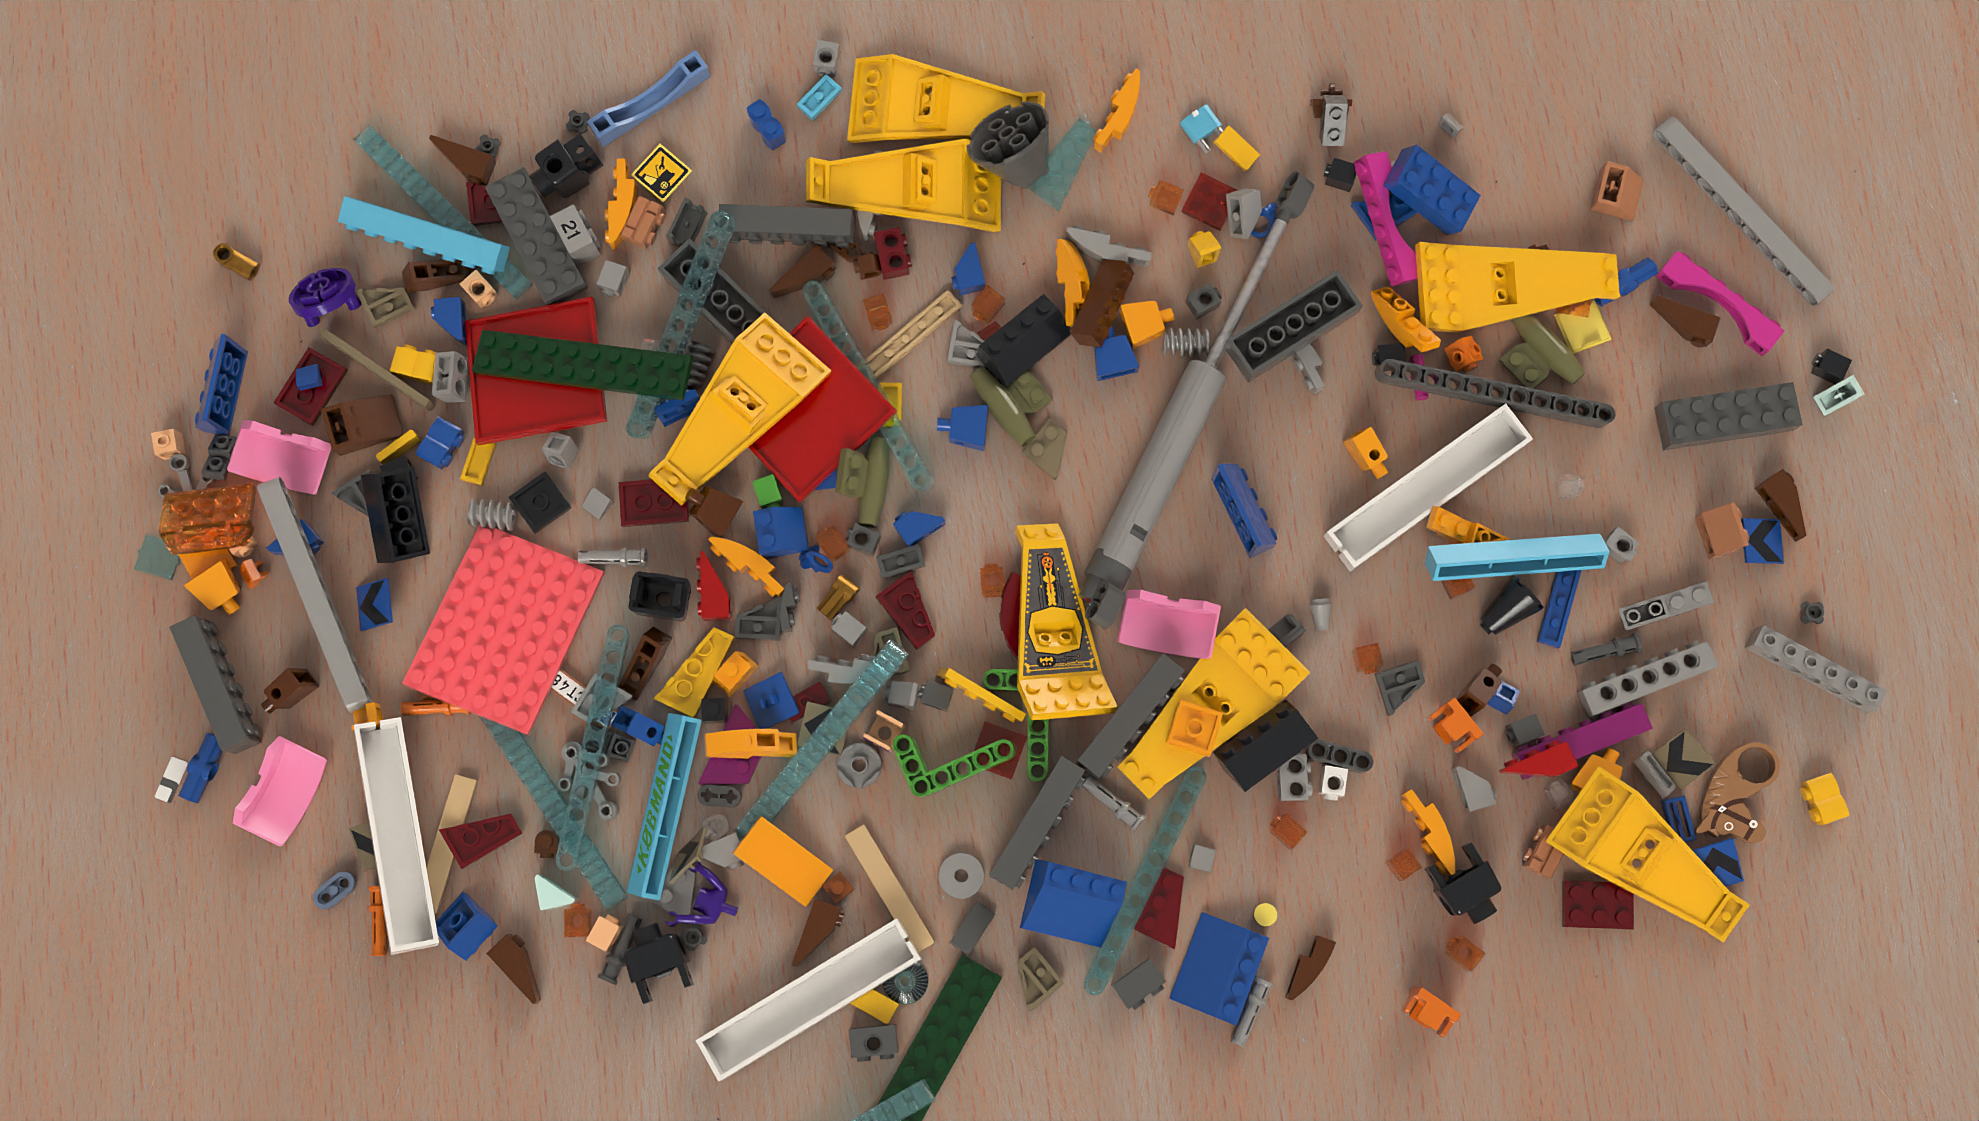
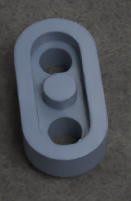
M338 872L314 892V904L320 909L333 908L355 890L357 885L356 877L350 872ZM344 879H347L349 882L347 887L342 885ZM328 893L330 900L325 902L324 896Z

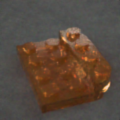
M254 483L164 494L159 535L170 553L173 555L189 554L248 545L255 529L252 524L256 495Z

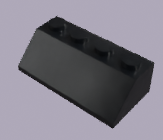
M1043 294L980 344L977 358L1007 388L1071 336L1059 308Z
M414 466L362 474L361 480L377 563H394L430 554Z
M1285 699L1247 728L1240 731L1232 739L1222 744L1213 753L1222 769L1246 792L1316 741L1318 737L1299 711Z

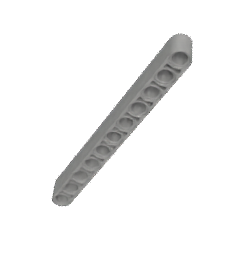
M1669 117L1653 131V136L1657 142L1809 304L1817 306L1834 291L1829 280L1676 118Z
M281 477L257 485L259 495L343 702L350 713L366 707L365 704L372 703L371 695L287 488Z

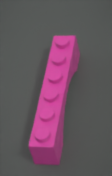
M1384 151L1365 155L1354 162L1355 171L1359 178L1362 194L1364 195L1368 214L1374 228V234L1385 264L1387 277L1391 287L1412 283L1418 280L1416 253L1407 245L1396 228L1389 205V190L1383 186L1392 169L1388 153Z
M1676 251L1655 276L1672 290L1697 292L1719 303L1735 320L1744 344L1760 356L1769 352L1784 333L1778 322L1768 319L1759 308L1748 304L1740 294L1733 293L1723 281L1713 278L1704 267L1697 266L1685 253Z

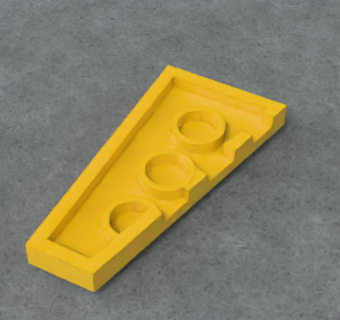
M713 627L696 647L692 655L685 660L681 668L668 680L664 688L653 699L695 718L701 707V699H705L713 683V675L721 667L735 639L734 636Z
M940 668L936 675L945 680L944 683L963 690V694L973 700L977 698L984 702L983 706L993 712L995 710L1002 712V717L1011 723H1014L1015 720L1022 722L1026 713L950 668Z

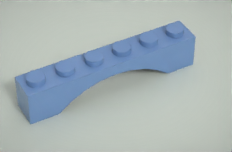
M695 50L678 61L662 79L648 90L623 104L603 110L589 119L587 123L602 147H605L710 78L709 69Z

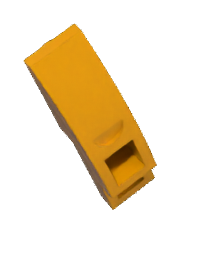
M1137 68L1132 74L1128 73L1122 83L1124 84L1120 91L1116 90L1110 99L1112 101V112L1105 121L1107 125L1103 130L1100 128L1093 138L1095 140L1094 149L1102 153L1113 136L1121 141L1132 121L1140 87V70Z
M625 158L617 159V166L613 167L614 180H617V187L613 188L614 200L617 201H608V208H605V220L609 225V229L605 230L606 243H609L612 250H617L623 239L620 233L637 200L638 186L635 179H629V165Z
M1057 239L1056 275L1058 283L1065 285L1066 326L1073 327L1091 287L1084 261L1074 243Z
M1388 286L1371 291V297L1383 321L1406 348L1415 346L1419 351L1424 352L1440 346L1441 340L1414 317L1415 308Z
M1432 506L1426 528L1436 532L1437 536L1455 544L1506 541L1510 539L1479 523H1471L1439 506Z
M712 536L708 539L712 544L709 548L718 557L722 554L728 560L725 564L733 572L739 570L743 574L749 568L750 570L747 573L755 581L761 579L766 584L763 588L772 597L775 594L778 597L783 596L784 588L772 577L777 570L764 557L750 548L731 540Z
M742 729L707 733L704 735L706 757L749 759L751 756L796 757L798 755L796 733L778 732V729Z
M1412 789L1407 790L1400 795L1403 799L1401 803L1408 812L1412 811L1417 818L1415 823L1420 830L1427 832L1420 838L1423 842L1421 844L1423 850L1428 855L1432 854L1437 861L1434 864L1441 874L1453 875L1455 873L1453 846L1440 813L1433 803H1429L1424 807Z

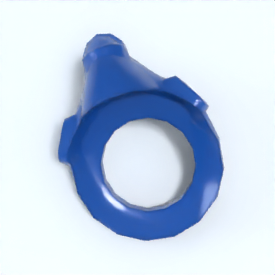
M1272 202L1262 208L1260 216L1268 219L1269 226L1262 233H1258L1253 229L1251 232L1253 237L1265 238L1268 236L1276 219V203Z
M818 545L810 546L809 551L800 553V566L803 569L812 568L816 573L818 571L824 573L832 571L833 564L826 556L818 553ZM814 556L824 560L828 566L819 563Z

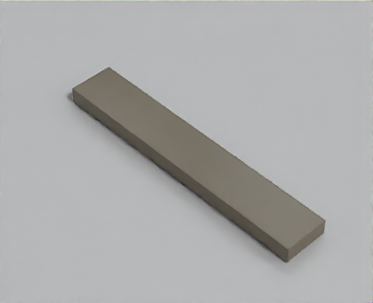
M323 328L319 333L325 341L427 411H432L435 407V404L327 329Z

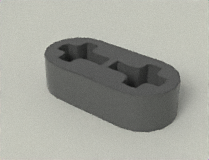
M704 785L698 790L697 794L699 802L706 806L732 808L738 806L742 799L740 791L731 786ZM707 789H710L711 793L718 794V798H710L709 802H706V798L702 797V794L707 793ZM730 791H733L737 799H734L729 804V800L721 798L722 794L729 795Z

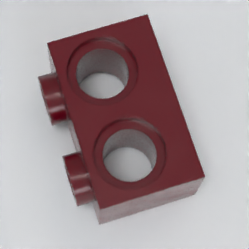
M900 227L874 232L883 279L887 280L909 275L908 268L912 267L910 254L905 255L904 247L908 246L906 234H901ZM894 239L897 241V244L890 247L886 245V242ZM893 260L902 262L899 267H892L890 265Z

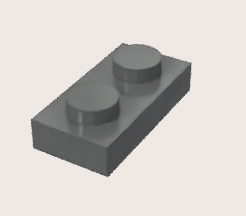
M919 544L876 557L883 579L926 567Z

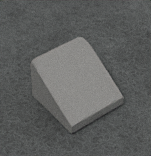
M1444 114L1438 123V126L1452 138H1455L1464 128L1450 114Z
M593 487L582 507L600 520L613 504V501Z
M1194 844L1188 867L1211 873L1216 850Z

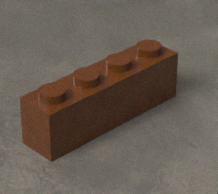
M1102 260L1070 332L1079 345L1102 347L1107 338L1109 329L1116 318V313L1134 275V272L1125 261Z

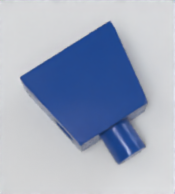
M1111 326L1102 347H1094L1097 381L1137 373L1139 369V364L1125 335L1115 337L1113 326Z
M988 405L952 408L951 419L938 418L937 431L950 432L949 442L952 444L984 451Z
M621 705L611 726L652 746H655L656 743L661 745L664 726Z

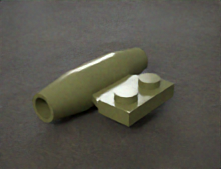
M1532 314L1511 320L1526 343L1515 345L1499 361L1523 387L1535 389L1547 378L1550 369L1571 385L1584 376L1585 371L1571 350L1546 324Z
M984 366L975 370L970 378L983 403L988 405L989 411L1000 426L1020 446L1023 447L1029 444L1036 435L1025 414H1034L1049 405L1052 399L1030 370L1026 371L1007 388Z
M871 438L865 457L864 454L851 449H841L835 492L849 498L858 497L859 525L863 527H877L885 502L890 465L889 441L884 438Z

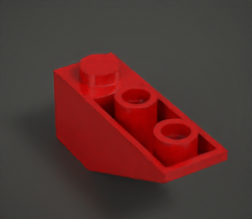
M700 551V557L696 558L697 571H700L701 580H697V592L701 593V602L697 603L698 615H701L704 621L731 620V597L704 551Z
M1558 740L1546 744V750L1538 752L1535 749L1524 754L1526 758L1519 762L1517 758L1503 763L1505 768L1500 769L1499 772L1502 774L1555 777L1578 767V764L1567 741L1559 743Z

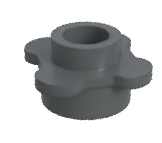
M575 110L570 111L568 114L570 117L569 122L566 124L567 130L585 133L588 126L587 121L590 119L589 114L586 112L577 113Z
M482 135L480 137L481 142L476 147V150L490 154L495 158L499 150L498 147L501 145L500 140Z
M1803 602L1801 604V609L1803 610L1801 621L1804 624L1809 622L1823 623V604L1820 602L1811 604Z
M693 924L692 928L683 930L680 934V937L687 944L686 948L689 951H694L698 945L707 943V936L703 935L700 924Z

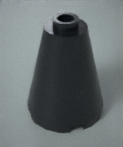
M1515 575L1509 577L1480 618L1482 620L1480 626L1488 635L1492 632L1497 635L1544 608L1538 598L1526 585L1519 582L1520 579Z

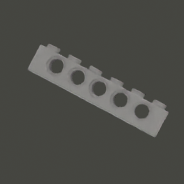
M1764 625L1754 629L1745 649L1866 713L1878 711L1887 693V690Z
M1698 640L1685 645L1687 649L1679 652L1677 648L1666 652V658L1658 660L1656 656L1644 661L1646 666L1641 668L1633 665L1623 669L1625 674L1618 677L1616 673L1603 677L1604 682L1596 685L1595 681L1582 685L1583 690L1577 692V695L1587 718L1718 667L1708 642L1700 644ZM1685 656L1691 659V667L1685 665ZM1664 664L1670 666V675L1665 674L1663 671ZM1643 672L1650 675L1649 683L1642 679ZM1623 680L1629 683V691L1623 690L1621 686ZM1602 688H1605L1609 692V698L1607 700L1602 698L1600 692Z

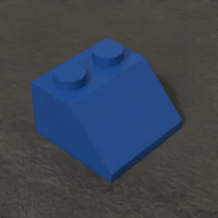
M771 507L753 511L759 554L766 560L809 551L802 507Z
M462 892L438 918L436 928L437 934L445 946L467 961L487 937L492 935L497 928V924L471 897Z

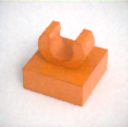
M248 559L242 562L239 572L249 589L257 587L260 580L268 576V571L259 572L257 568L262 567L263 561L253 563L252 559Z

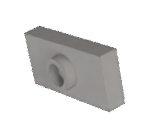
M1648 750L1634 761L1643 773L1645 780L1654 787L1662 799L1667 797L1676 788L1675 783Z

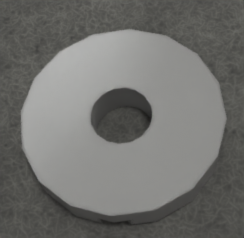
M850 744L843 749L842 756H838V775L850 787H868L880 776L882 769L881 757L876 749L868 744ZM857 759H862L866 763L865 769L861 772L853 769V763Z
M957 853L944 860L940 866L938 877L945 893L953 898L964 899L973 896L979 891L983 884L984 872L982 865L975 857L966 853ZM964 869L967 871L968 878L965 882L956 881L955 872L957 870Z

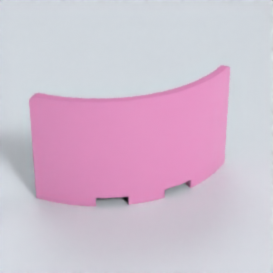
M243 420L227 470L260 482H267L281 477L287 489L316 495L332 448L331 444L314 437L294 433L292 435L286 433L281 435L282 430L251 420Z
M1127 590L1117 639L1119 643L1177 656L1210 659L1212 657L1221 609L1220 605L1204 600L1180 598L1179 601L1167 599L1168 596L1144 590Z
M278 736L266 749L263 763L258 772L262 776L257 786L252 785L241 802L236 806L233 824L278 846H283L300 823L313 800L324 774L327 760Z

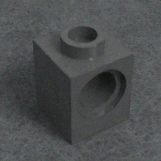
M1209 283L1187 295L1185 302L1197 320L1219 308L1222 297L1216 287L1213 288ZM1205 296L1208 297L1211 302L1209 304H1203L1200 302L1199 298Z
M855 523L853 529L849 528L845 540L848 541V548L873 558L880 542L881 534ZM859 535H866L868 537V541L864 545L857 544L856 539Z
M927 680L926 685H921L918 697L921 698V704L947 712L954 690L951 687Z
M1536 714L1506 725L1507 730L1505 733L1510 743L1514 744V747L1545 735Z

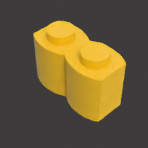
M404 344L403 347L397 346L390 372L401 378L433 385L435 356L437 352L427 349L425 352L416 351V347Z
M1832 772L1801 782V796L1805 801H1808L1810 805L1809 815L1818 826L1850 816Z

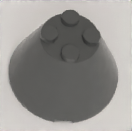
M1022 102V106L1013 108L1011 105H1007L994 111L974 128L970 135L971 142L967 145L968 155L974 163L1013 186H1020L1021 189H1028L1032 186L1033 182L1046 175L1050 170L1048 167L1049 116L1041 105L1034 102Z

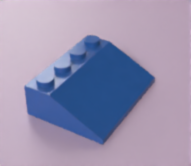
M221 334L218 337L214 348L210 351V366L205 372L206 383L204 390L200 394L201 406L199 412L196 413L195 424L196 428L202 432L229 436L248 351L226 334Z
M1238 464L1218 465L1211 480L1249 558L1274 548L1277 544V535L1273 528L1269 529L1266 523L1268 518L1264 509H1259L1256 502L1258 500L1257 494L1253 488H1249L1246 482L1248 476L1243 468L1240 469Z
M1035 859L1020 928L1101 947L1122 906L1127 882Z
M1202 912L1169 999L1237 1026L1269 938Z

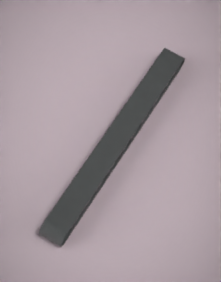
M1394 359L1383 361L1375 370L1376 379L1383 384L1499 408L1507 404L1513 411L1595 428H1601L1611 423L1616 416L1614 408L1609 404ZM1383 367L1390 369L1391 376L1384 373ZM1405 371L1412 374L1413 380L1406 378ZM1427 376L1433 378L1434 385L1428 383ZM1448 380L1455 383L1456 389L1449 387ZM1470 385L1476 387L1477 394L1470 390ZM1492 389L1498 392V398L1492 395ZM1513 394L1519 396L1520 403L1513 399ZM1535 398L1540 400L1541 407H1538L1535 404ZM1556 403L1562 406V412L1556 408ZM1578 407H1580L1583 410L1584 416L1578 413ZM1599 411L1604 414L1605 420L1599 417Z

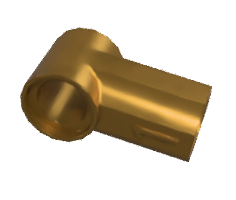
M219 244L214 248V259L224 268L234 271L249 281L255 278L259 272L260 264L232 249L228 244ZM230 252V256L227 259L222 260V256L225 253Z
M841 574L830 588L831 591L816 608L831 621L860 590V587L844 574Z

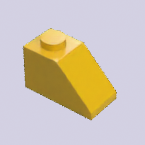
M1203 231L1196 232L1188 240L1187 246L1196 268L1218 260L1221 246L1210 231L1205 233Z

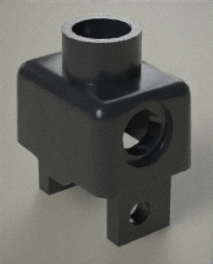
M580 133L564 145L557 139L537 153L535 161L540 168L530 174L529 177L544 198L555 190L563 198H569L590 184L588 182L589 175L604 165ZM583 147L584 151L578 154L577 149ZM589 160L594 161L592 166H587Z
M638 571L632 578L628 607L632 612L640 616L682 622L687 617L692 586L686 578ZM663 592L671 595V603L666 607H661L656 602L657 596Z
M1467 843L1461 848L1471 862V868L1455 871L1453 875L1448 877L1446 882L1435 865L1425 868V871L1436 888L1433 892L1447 912L1452 916H1461L1467 913L1473 924H1476L1497 911L1490 898L1501 891V885L1489 862L1481 859L1472 843Z
M658 923L632 932L636 947L626 950L623 956L630 981L636 984L643 1004L653 1001L645 979L651 977L663 978L670 975L676 967L678 968L684 988L694 985L687 966L690 960L677 934L670 933L662 936Z

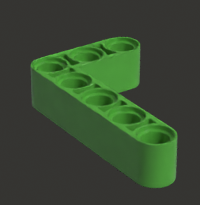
M1018 669L988 670L983 676L984 687L991 692H1019L1017 686H1012L1009 682L1012 676L1017 675ZM990 675H996L1000 682L996 686H990L987 683V678ZM1028 714L1027 775L1031 781L1038 783L1045 780L1048 773V719L1039 720L1043 722L1044 729L1041 732H1035L1031 724L1037 720H1031ZM1035 743L1042 744L1044 752L1040 755H1035L1031 751L1032 745ZM1041 766L1044 770L1043 776L1040 778L1032 776V767Z
M901 734L893 740V749L912 793L918 797L930 796L1011 760L1017 752L1014 742L1002 739L929 771L914 737ZM906 738L910 746L908 750L903 751L900 748V742ZM1004 743H1007L1011 749L1007 756H1003L1000 753V747ZM982 753H987L990 758L989 763L985 766L979 761ZM913 759L919 765L915 772L909 769V763ZM962 762H966L969 766V771L965 775L959 772V765ZM942 771L948 774V780L945 784L940 783L938 780V775ZM921 780H924L928 786L924 793L918 790V783Z

